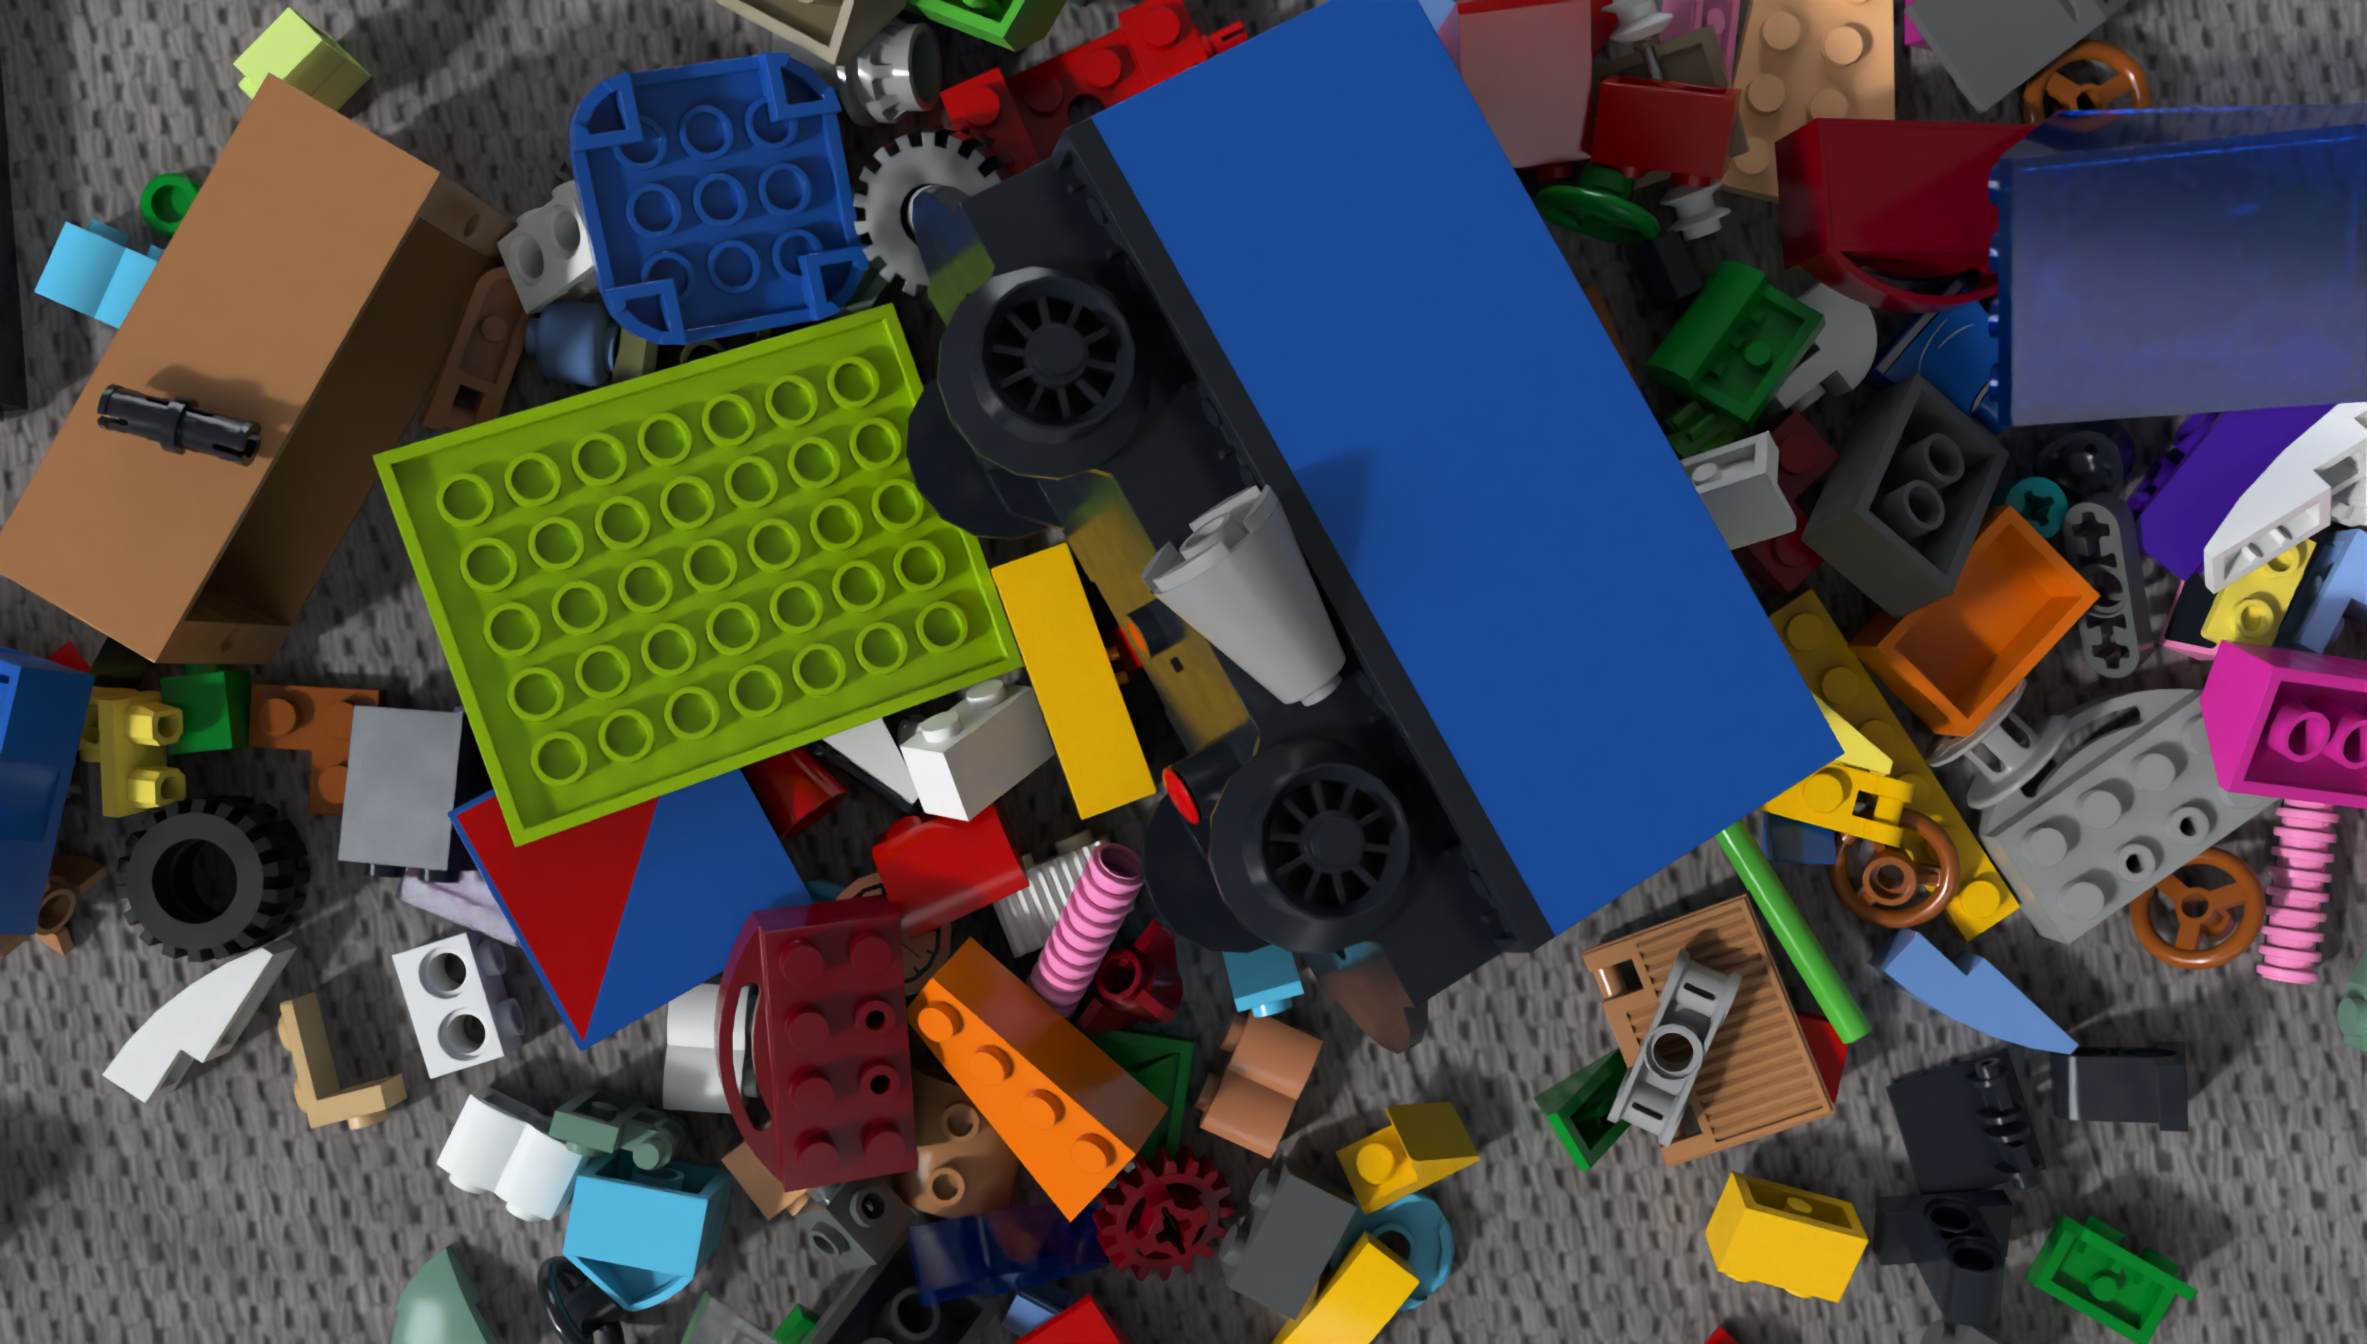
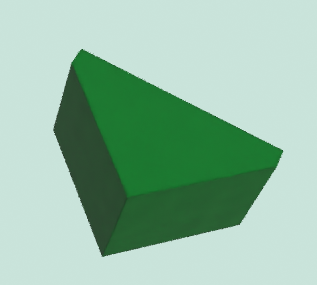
M1619 1049L1611 1051L1533 1098L1565 1153L1580 1171L1591 1169L1631 1125V1123L1623 1119L1617 1123L1607 1120L1616 1094L1628 1070Z

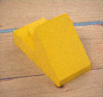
M1451 1101L1389 1106L1385 1110L1392 1125L1335 1152L1365 1216L1480 1161L1479 1155Z

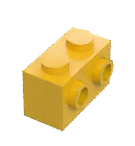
M1735 1171L1731 1172L1704 1232L1717 1271L1723 1272L1740 1282L1757 1281L1784 1288L1789 1293L1801 1298H1811L1814 1296L1837 1303L1840 1302L1869 1241L1851 1202Z

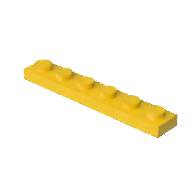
M1805 589L1767 614L1809 690L1893 760L1891 772L1885 777L1917 785L1912 804L1905 803L1904 808L1918 811L1930 817L1946 831L1953 841L1960 861V881L1953 899L1942 913L1958 938L1969 942L2019 909L2020 906L1929 766L1924 763L1923 757L1857 656L1847 647V641L1813 589ZM1863 792L1873 808H1875L1878 796ZM1898 826L1905 829L1900 849L1906 852L1912 861L1940 865L1937 853L1928 840L1911 829ZM1924 885V886L1926 887V889L1928 890V892L1930 893V895L1932 894V892H1933L1934 889L1936 888V887Z

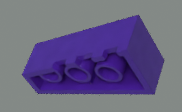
M2257 318L2245 334L2246 337L2255 342L2248 353L2241 356L2235 362L2227 360L2212 380L2217 385L2215 388L2217 396L2211 405H2203L2186 416L2176 430L2172 440V445L2178 449L2173 458L2169 460L2167 457L2162 456L2156 459L2125 501L2134 517L2139 552L2168 573L2184 581H2187L2193 573L2199 574L2204 571L2203 549L2246 490L2285 448L2332 408L2357 390V387L2353 384L2366 369L2302 323Z

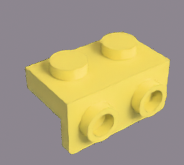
M2306 539L2220 590L2201 629L2202 637L2219 645L2223 639L2271 647L2277 637L2279 627L2296 588L2303 578L2305 568L2316 542Z

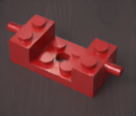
M1147 0L1118 13L1119 29L1005 80L999 67H996L939 92L953 126L957 124L970 127L969 135L972 137L985 133L995 140L990 148L995 154L1007 150L1015 161L1007 167L1012 177L1051 158L1063 130L1072 126L1069 121V112L1077 102L1086 99L1094 100L1105 110L1249 40L1246 31L1244 32V26L1240 20L1205 36L1203 31L1191 20L1183 0Z

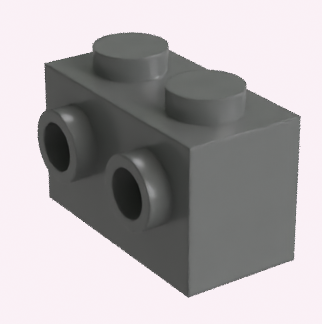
M1279 1154L1272 1169L1264 1168L1256 1178L1249 1196V1203L1252 1206L1241 1226L1234 1224L1226 1233L1220 1246L1218 1258L1221 1260L1220 1266L1228 1288L1296 1320L1358 1207L1346 1186Z

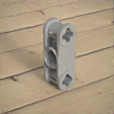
M1680 948L1659 996L1658 1002L1660 1004L1633 1066H1629L1607 1120L1617 1123L1623 1119L1657 1135L1658 1143L1669 1147L1689 1102L1690 1090L1717 1029L1721 1028L1726 1019L1743 975L1734 971L1728 976L1691 960L1690 952ZM1667 1033L1681 1034L1691 1043L1693 1053L1682 1062H1670L1660 1056L1656 1049V1041Z

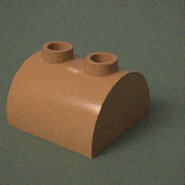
M914 1061L911 1069L918 1170L890 1174L889 1177L895 1185L894 1192L907 1206L942 1217L966 1221H997L1007 1217L1020 1160L946 1068Z

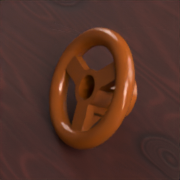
M2080 40L2028 79L2023 95V114L2026 124L2048 125L2050 157L2069 166L2081 168L2099 167L2121 159L2139 143L2151 119L2152 92L2144 70L2125 50L2104 41ZM2088 59L2109 65L2119 75L2100 86L2092 83L2081 85L2072 82L2056 71L2070 62ZM2130 92L2132 107L2126 128L2115 140L2099 147V124L2108 109L2109 103ZM2044 93L2053 97L2047 110L2048 122L2043 106ZM2077 99L2083 100L2087 104L2089 109L2088 115L2079 111ZM2054 132L2064 138L2076 139L2075 146L2065 142Z
M1904 807L1899 826L1911 829L1928 840L1937 853L1940 865L1912 861L1911 857L1903 850L1870 840L1874 853L1865 866L1863 885L1856 891L1848 877L1847 857L1850 848L1859 837L1842 832H1837L1835 835L1836 864H1827L1829 881L1839 901L1858 918L1880 927L1909 928L1933 919L1951 902L1960 881L1959 856L1953 841L1946 831L1930 817ZM1875 808L1861 812L1856 816L1872 820ZM1885 865H1895L1902 870L1903 875L1898 878H1890L1884 875L1880 868ZM1917 884L1936 887L1926 900L1910 908L1887 909L1874 905L1875 902L1888 906L1903 904L1913 896Z
M2212 846L2182 867L2195 864L2215 866L2231 875L2235 879V883L2215 890L2200 887L2188 888L2174 875L2170 874L2130 902V919L2140 943L2154 957L2169 965L2191 970L2210 969L2221 966L2245 952L2255 941L2262 928L2266 912V902L2263 887L2256 873L2244 860L2235 854ZM2156 888L2175 902V911L2180 925L2175 946L2165 941L2158 934L2151 920L2150 904ZM2201 903L2209 904L2208 910L2203 916L2192 918L2193 909ZM2244 904L2242 919L2234 933L2214 947L2199 950L2200 942H2218L2232 932L2236 923L2234 907Z

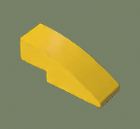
M1364 1229L1329 1276L1323 1274L1316 1283L1297 1319L1289 1318L1270 1344H1369L1420 1283L1415 1267Z

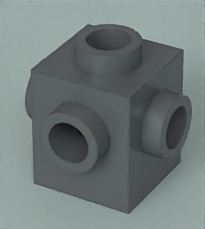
M889 1175L808 1188L807 1193L811 1198L795 1215L809 1230L808 1238L812 1245L823 1255L836 1259L846 1271L878 1265L916 1217L914 1212L894 1192L895 1185Z

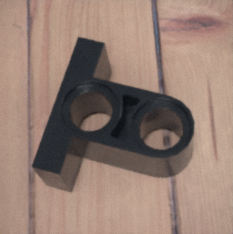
M2157 1042V1048L2078 1046L2070 1055L2049 1051L2054 1116L2078 1121L2159 1123V1131L2189 1132L2185 1042Z
M2003 1189L1876 1198L1873 1237L1874 1253L1880 1265L1916 1263L1938 1308L1945 1317L1965 1326L1981 1327L1990 1325L1998 1319L2000 1314L2005 1257H2007L2013 1204Z

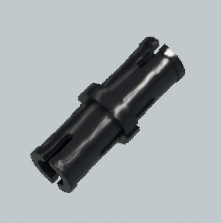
M111 384L104 390L97 408V414L110 416V418L101 416L97 419L100 428L147 438L148 440L160 443L164 451L180 455L185 454L186 450L219 457V459L248 467L256 458L261 443V437L250 435L251 433L258 435L261 432V426L258 422L229 417L202 409L196 400L182 396H176L175 401Z

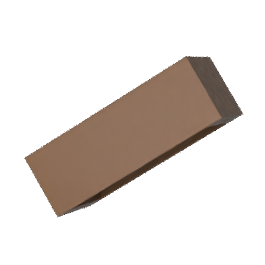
M268 72L1 530L0 574L153 663L271 664L380 477L372 455L397 448L433 386L469 286L474 278L484 270L503 266L504 260L496 243L518 227L517 223L440 171ZM111 384L123 386L124 388L161 399L165 398L175 401L176 396L193 399L198 402L202 409L229 417L258 422L261 426V432L258 435L252 433L250 435L261 437L259 451L252 464L248 467L200 452L196 453L186 450L185 454L180 455L164 451L160 443L148 440L147 438L100 428L97 419L101 416L109 418L110 416L97 414L99 400L104 390Z

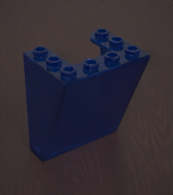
M2367 103L2056 111L1999 157L1998 163L1993 165L1989 176L1988 195L1990 204L1998 206V231L1993 233L1990 240L1988 263L1990 271L1998 273V298H1994L1989 311L1988 328L1990 337L1998 339V363H1994L1992 366L1988 392L1990 401L1998 403V426H2026L2367 402Z

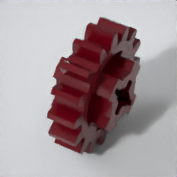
M1165 1144L1158 1145L1155 1159L1146 1161L1140 1152L1133 1157L1135 1168L1130 1172L1122 1169L1115 1176L1118 1183L1114 1189L1103 1188L1097 1194L1105 1208L1092 1212V1218L1099 1230L1096 1237L1106 1256L1111 1257L1119 1272L1122 1273L1131 1268L1136 1279L1143 1281L1149 1275L1151 1269L1156 1270L1161 1281L1169 1279L1171 1268L1176 1265H1180L1187 1274L1193 1271L1191 1258L1196 1254L1210 1258L1214 1254L1208 1242L1212 1237H1225L1228 1231L1220 1219L1232 1215L1234 1211L1226 1197L1231 1190L1208 1156L1204 1154L1196 1158L1190 1147L1183 1145L1176 1156L1172 1157Z

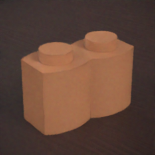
M1248 1009L1245 1017L1234 1013L1219 1047L1229 1052L1219 1075L1207 1072L1193 1104V1107L1202 1111L1199 1118L1200 1128L1271 1159L1286 1129L1296 1101L1315 1064L1323 1044L1321 1036L1274 1014L1254 1017L1252 1009Z

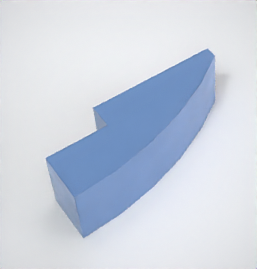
M1896 928L1865 962L1897 989L1931 1010L1989 1036L2032 1049L2069 1055L2079 1046L1989 961L1979 955L1962 950L1950 962L1919 932L1908 928Z

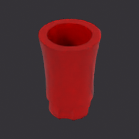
M805 746L740 768L781 844L808 829L839 805L849 794V790L808 753Z

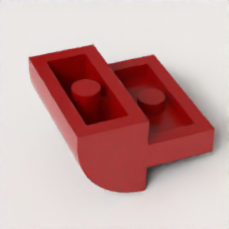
M1000 797L970 821L928 813L919 817L908 816L895 822L888 831L878 835L879 844L871 847L885 892L891 904L898 911L900 923L909 940L915 939L1030 886L1021 851L1011 834L1004 804Z

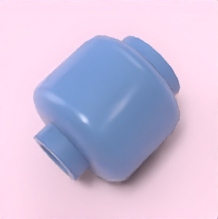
M555 299L544 307L539 318L532 317L529 320L525 334L526 352L530 356H535L539 371L550 381L586 386L602 385L613 373L619 323L609 314L604 304Z

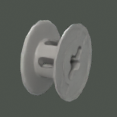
M2025 677L1968 738L1935 734L1923 755L1924 763L1932 767L1942 766L1964 755L1980 771L1972 781L1966 796L1970 808H1986L2017 791L2048 763L2068 735L2071 723L2066 715L2054 714L2028 726L2012 710L2020 700L2026 687ZM2006 717L2020 730V733L2013 738L2001 728L2000 723ZM1978 743H1981L1992 754V758L1986 764L1972 751V748Z

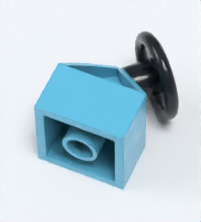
M617 1149L613 1154L606 1152L605 1156L598 1157L577 1175L562 1252L565 1257L554 1256L548 1258L540 1266L537 1275L538 1293L543 1310L553 1330L563 1344H594L593 1333L597 1330L603 1332L606 1344H626L620 1322L621 1318L631 1311L636 1312L669 1299L681 1291L697 1275L721 1244L733 1175L728 1169L672 1159L663 1168L645 1170L639 1168L634 1163L633 1152Z

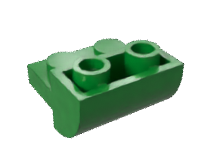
M1722 260L1716 265L1701 286L1702 288L1696 293L1644 365L1643 373L1646 378L1687 402L1695 399L1699 405L1701 403L1705 404L1750 431L1825 327V316L1769 285L1767 274L1737 261Z

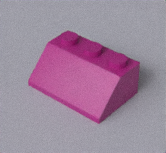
M2222 639L2199 700L2219 787L2228 792L2367 809V661Z

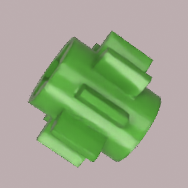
M1695 399L1686 402L1664 420L1665 425L1672 431L1666 438L1679 460L1737 442L1743 437L1739 424L1706 405L1701 408Z

